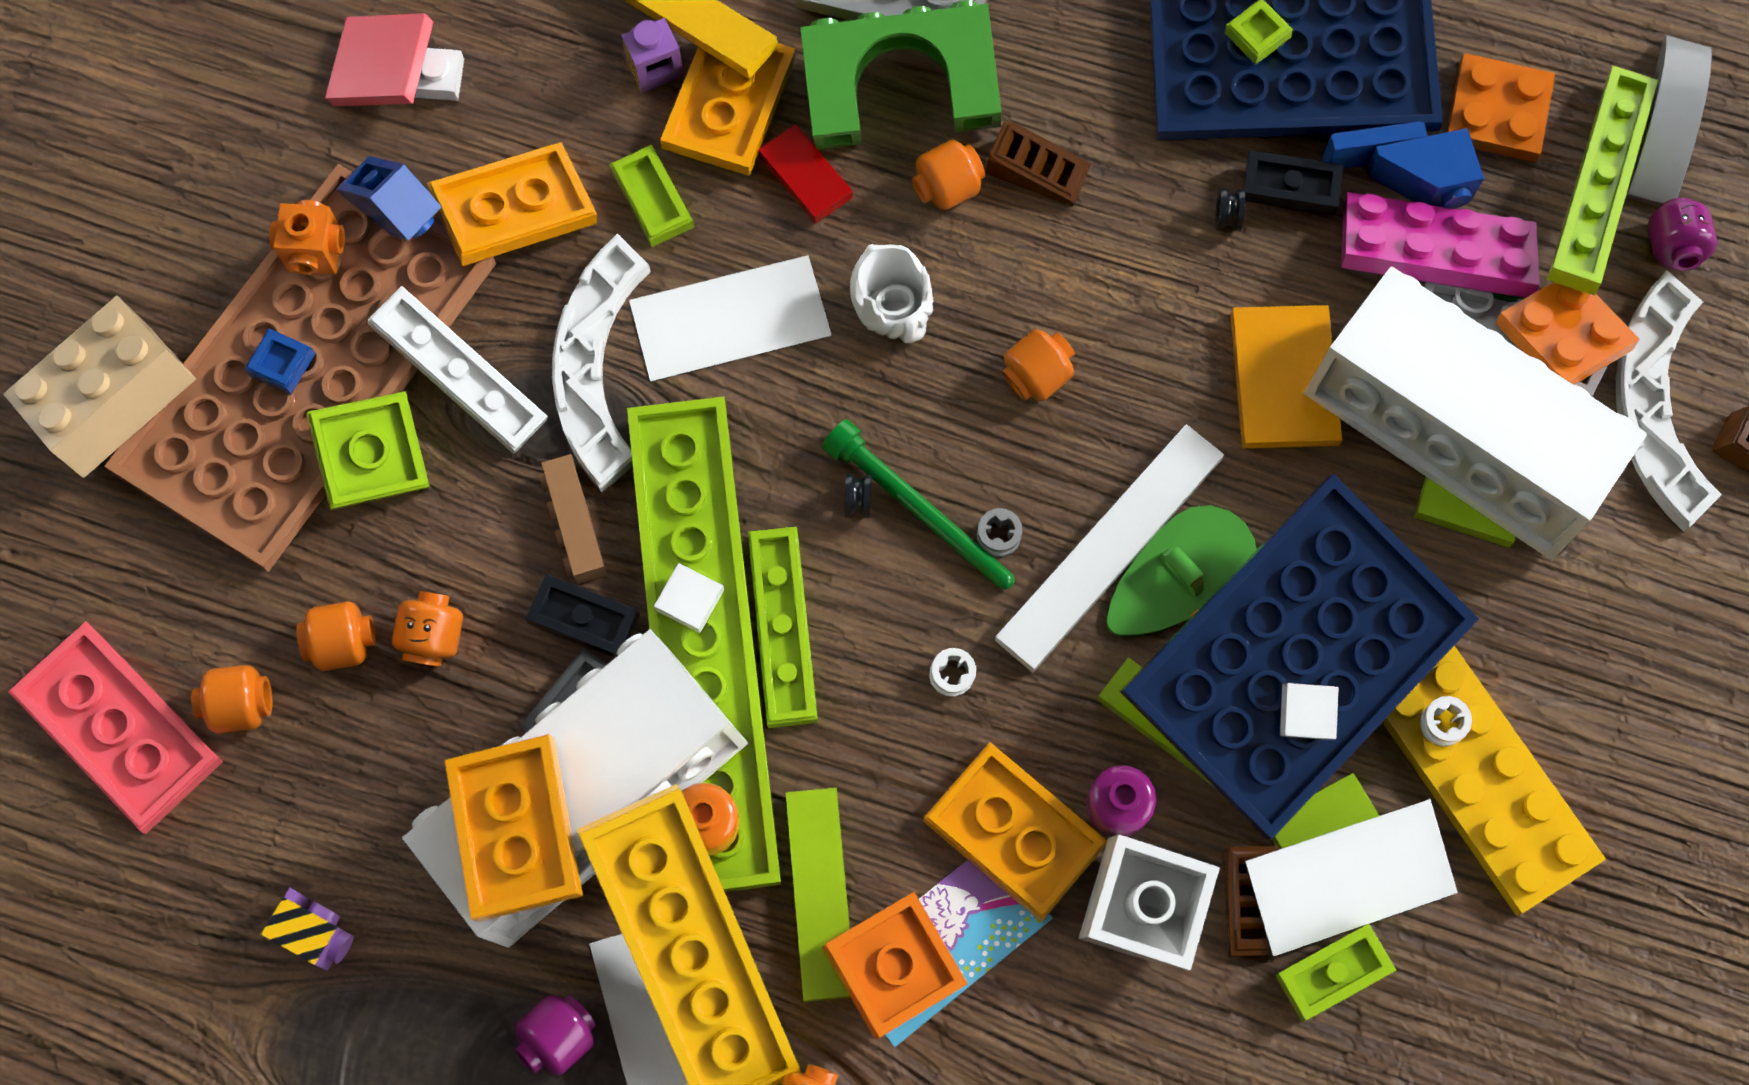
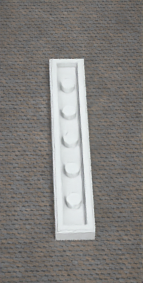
M1186 424L997 634L995 641L1033 673L1136 558L1153 536L1167 523L1222 461L1224 454Z

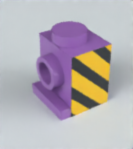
M665 18L655 22L651 20L642 21L630 32L621 35L625 60L641 93L684 76L680 48ZM666 59L668 63L649 72L646 71V66Z
M289 888L261 935L308 962L328 971L333 962L338 964L345 957L354 937L336 926L341 916L314 901L309 909L306 910L311 899Z

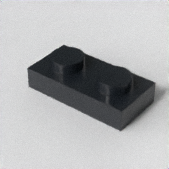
M1249 150L1243 181L1245 201L1335 215L1339 206L1343 165Z
M546 574L525 619L529 625L616 658L618 656L617 650L630 638L640 614L638 609Z

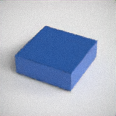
M268 328L244 370L249 376L292 395L313 359L315 352L310 346Z

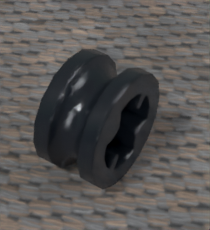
M1219 188L1215 210V228L1222 231L1225 226H1231L1234 231L1240 232L1245 214V190L1237 189L1235 193L1231 194L1227 192L1226 188Z
M846 473L845 518H851L854 513H860L863 515V518L870 519L871 474H865L862 479H856L853 473Z

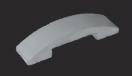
M1667 35L1663 39L1654 79H1657L1658 83L1650 108L1641 149L1637 154L1625 198L1660 207L1666 201L1678 197L1693 152L1705 106L1711 72V47Z

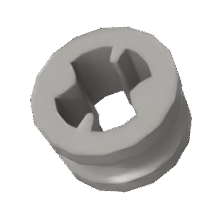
M995 508L986 512L981 517L977 530V542L991 556L1006 557L1018 548L1022 536V524L1017 515L1004 508ZM995 523L999 528H1004L1005 526L1011 528L1007 537L1009 541L1004 543L1000 538L990 540L988 538L991 533L990 525Z

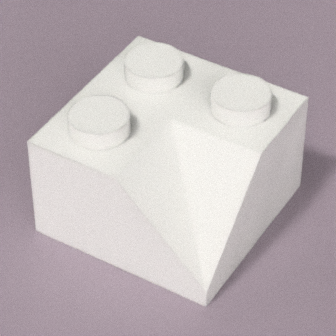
M1119 834L1108 838L1078 939L1130 956L1191 971L1220 867Z

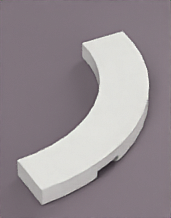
M616 234L596 254L579 277L580 282L573 291L568 304L563 308L556 331L552 356L554 398L563 431L574 456L586 475L601 493L633 467L631 448L626 444L615 427L605 401L603 388L605 345L615 317L626 298L651 272L649 265L619 234Z
M1666 270L1646 293L1629 322L1628 327L1640 340L1633 351L1618 359L1615 377L1617 413L1628 417L1634 425L1648 433L1631 458L1632 463L1654 500L1665 514L1685 532L1722 494L1701 473L1684 444L1679 443L1671 421L1673 413L1670 400V377H1668L1671 355L1675 350L1685 325L1703 301Z

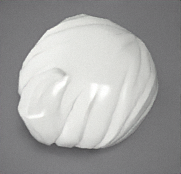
M894 244L868 245L855 264L850 279L851 301L860 321L868 330L875 331L880 335H887L891 339L899 337L904 343H914L921 340L926 333V323L928 316L932 314V303L934 302L930 277L926 268L904 246Z

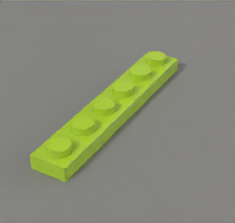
M1612 66L1606 78L1547 280L1595 296L1599 289L1658 83L1657 79Z

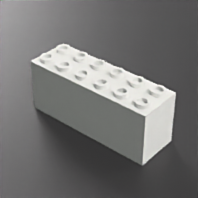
M1392 266L1330 346L1303 393L1551 561L1590 522L1648 434L1634 425L1628 417L1606 407L1591 397L1582 387L1571 384L1548 369L1539 359L1528 356L1505 341L1498 332L1482 326L1464 314L1458 306L1444 301L1421 286L1415 278L1401 273Z
M651 629L643 635L636 634L627 639L617 650L618 656L603 669L596 668L588 672L577 683V691L563 703L556 702L545 708L535 720L536 725L521 738L517 736L503 744L506 745L546 734L551 735L555 739L581 886L596 873L576 829L672 785L677 784L682 791L694 784L703 783L748 744L676 656ZM451 797L439 807L432 806L419 814L412 823L413 829L402 837L477 937L509 948L563 902L480 922L471 920Z

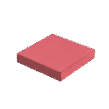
M426 13L346 17L325 99L333 106L413 104L433 21Z

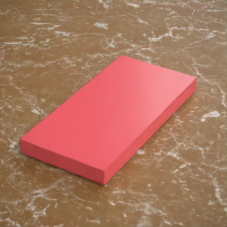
M86 621L8 691L137 829L144 834H147L223 763L220 757L97 630Z

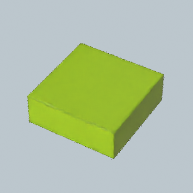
M1258 0L1226 25L1225 34L1256 65L1289 40L1293 29L1264 0Z

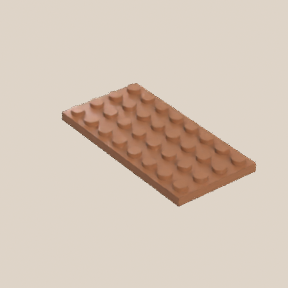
M337 164L310 199L329 206L338 224L344 227L345 245L342 254H339L336 275H305L288 272L276 251L271 250L184 362V366L194 375L196 380L124 442L104 466L119 479L267 572L271 570L326 495L306 413L402 392L418 371L409 360L368 325V319L403 286L449 328L496 265L494 257L462 266L444 226L436 221L433 222L432 226L424 234L417 238H411L409 241L390 235L338 192L336 188L352 173ZM268 328L310 346L315 352L313 359L292 395L249 376L244 370Z

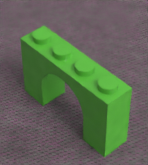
M964 0L955 2L946 9L931 10L929 7L917 6L906 9L903 14L884 16V14L879 12H870L858 16L857 20L838 22L833 18H823L813 21L810 26L800 27L812 135L815 147L818 150L862 144L857 103V87L860 77L865 68L875 58L897 49H910L922 52L935 60L942 68L949 84L955 133L1001 127L1002 112L988 3L977 4L975 1Z

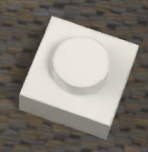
M427 48L415 98L458 101L464 65V57L461 50Z

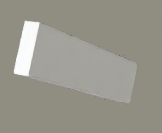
M403 286L368 319L370 327L513 454L547 421L548 416Z

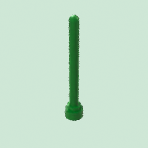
M844 419L831 431L823 442L822 449L836 461L842 459L847 464L852 461L866 474H871V478L998 588L1007 590L1014 585V575L865 447L866 441L861 437L862 431L852 422Z

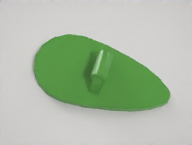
M1212 505L1191 507L1175 515L1153 536L1119 581L1111 599L1106 619L1109 632L1118 637H1139L1162 632L1187 622L1191 614L1201 608L1256 551L1255 538L1246 523L1231 511Z

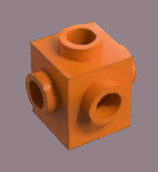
M301 200L297 204L280 203L278 221H272L270 225L269 242L271 249L276 251L288 272L305 275H336L339 254H342L344 250L345 231L343 225L338 224L330 207L320 202Z

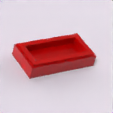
M797 124L758 149L760 159L815 224L853 199L852 189Z

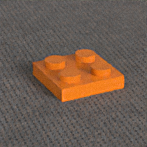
M1464 53L1458 66L1445 133L1467 128L1474 149L1536 163L1542 151L1556 73Z
M1555 282L1502 311L1495 323L1522 352L1530 357L1539 359L1548 369L1573 385L1633 351L1640 340L1597 294L1593 296Z
M912 892L822 946L875 1040L968 984L915 892Z

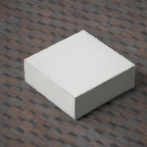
M678 563L654 608L657 612L700 633L724 592V587Z
M1293 683L1282 684L1280 736L1325 740L1336 739L1338 687Z

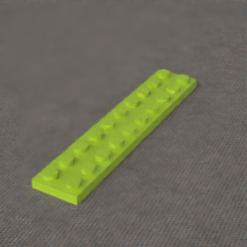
M725 397L627 408L649 629L676 656L748 742L744 748L703 782L720 786L731 795L739 812L740 823L736 839L726 850L709 857L724 892L781 885ZM678 563L724 587V592L700 633L657 612L654 608Z

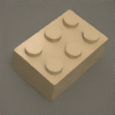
M116 295L3 395L47 448L81 477L85 478L192 384L196 378L155 332Z

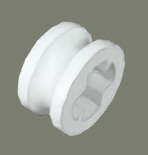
M949 648L943 650L935 657L930 667L929 678L931 684L937 692L945 696L955 697L961 695L972 685L976 677V665L974 659L962 649ZM948 660L959 662L957 668L962 665L965 667L967 674L961 675L957 685L948 684L949 677L943 680L940 676L939 671L945 669Z
M1451 696L1439 697L1432 701L1422 712L1420 718V727L1425 738L1432 744L1441 747L1452 746L1467 735L1472 725V715L1467 705L1460 699ZM1445 710L1455 716L1451 722L1458 723V728L1452 727L1446 733L1437 728L1441 721H1434V715L1440 716Z

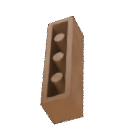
M569 454L542 462L544 473L539 474L543 491H549L552 501L547 502L551 519H557L560 529L555 530V535L559 547L566 548L568 557L563 558V563L567 576L573 575L577 584L607 576L572 455Z

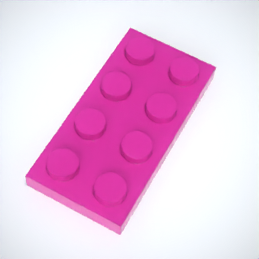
M1347 192L1343 205L1341 268L1385 275L1392 266L1401 273L1412 276L1419 281L1527 298L1536 293L1540 286L1536 222L1526 221L1517 217L1477 213L1468 209L1458 210L1428 205L1423 202L1383 198L1374 194L1364 195Z

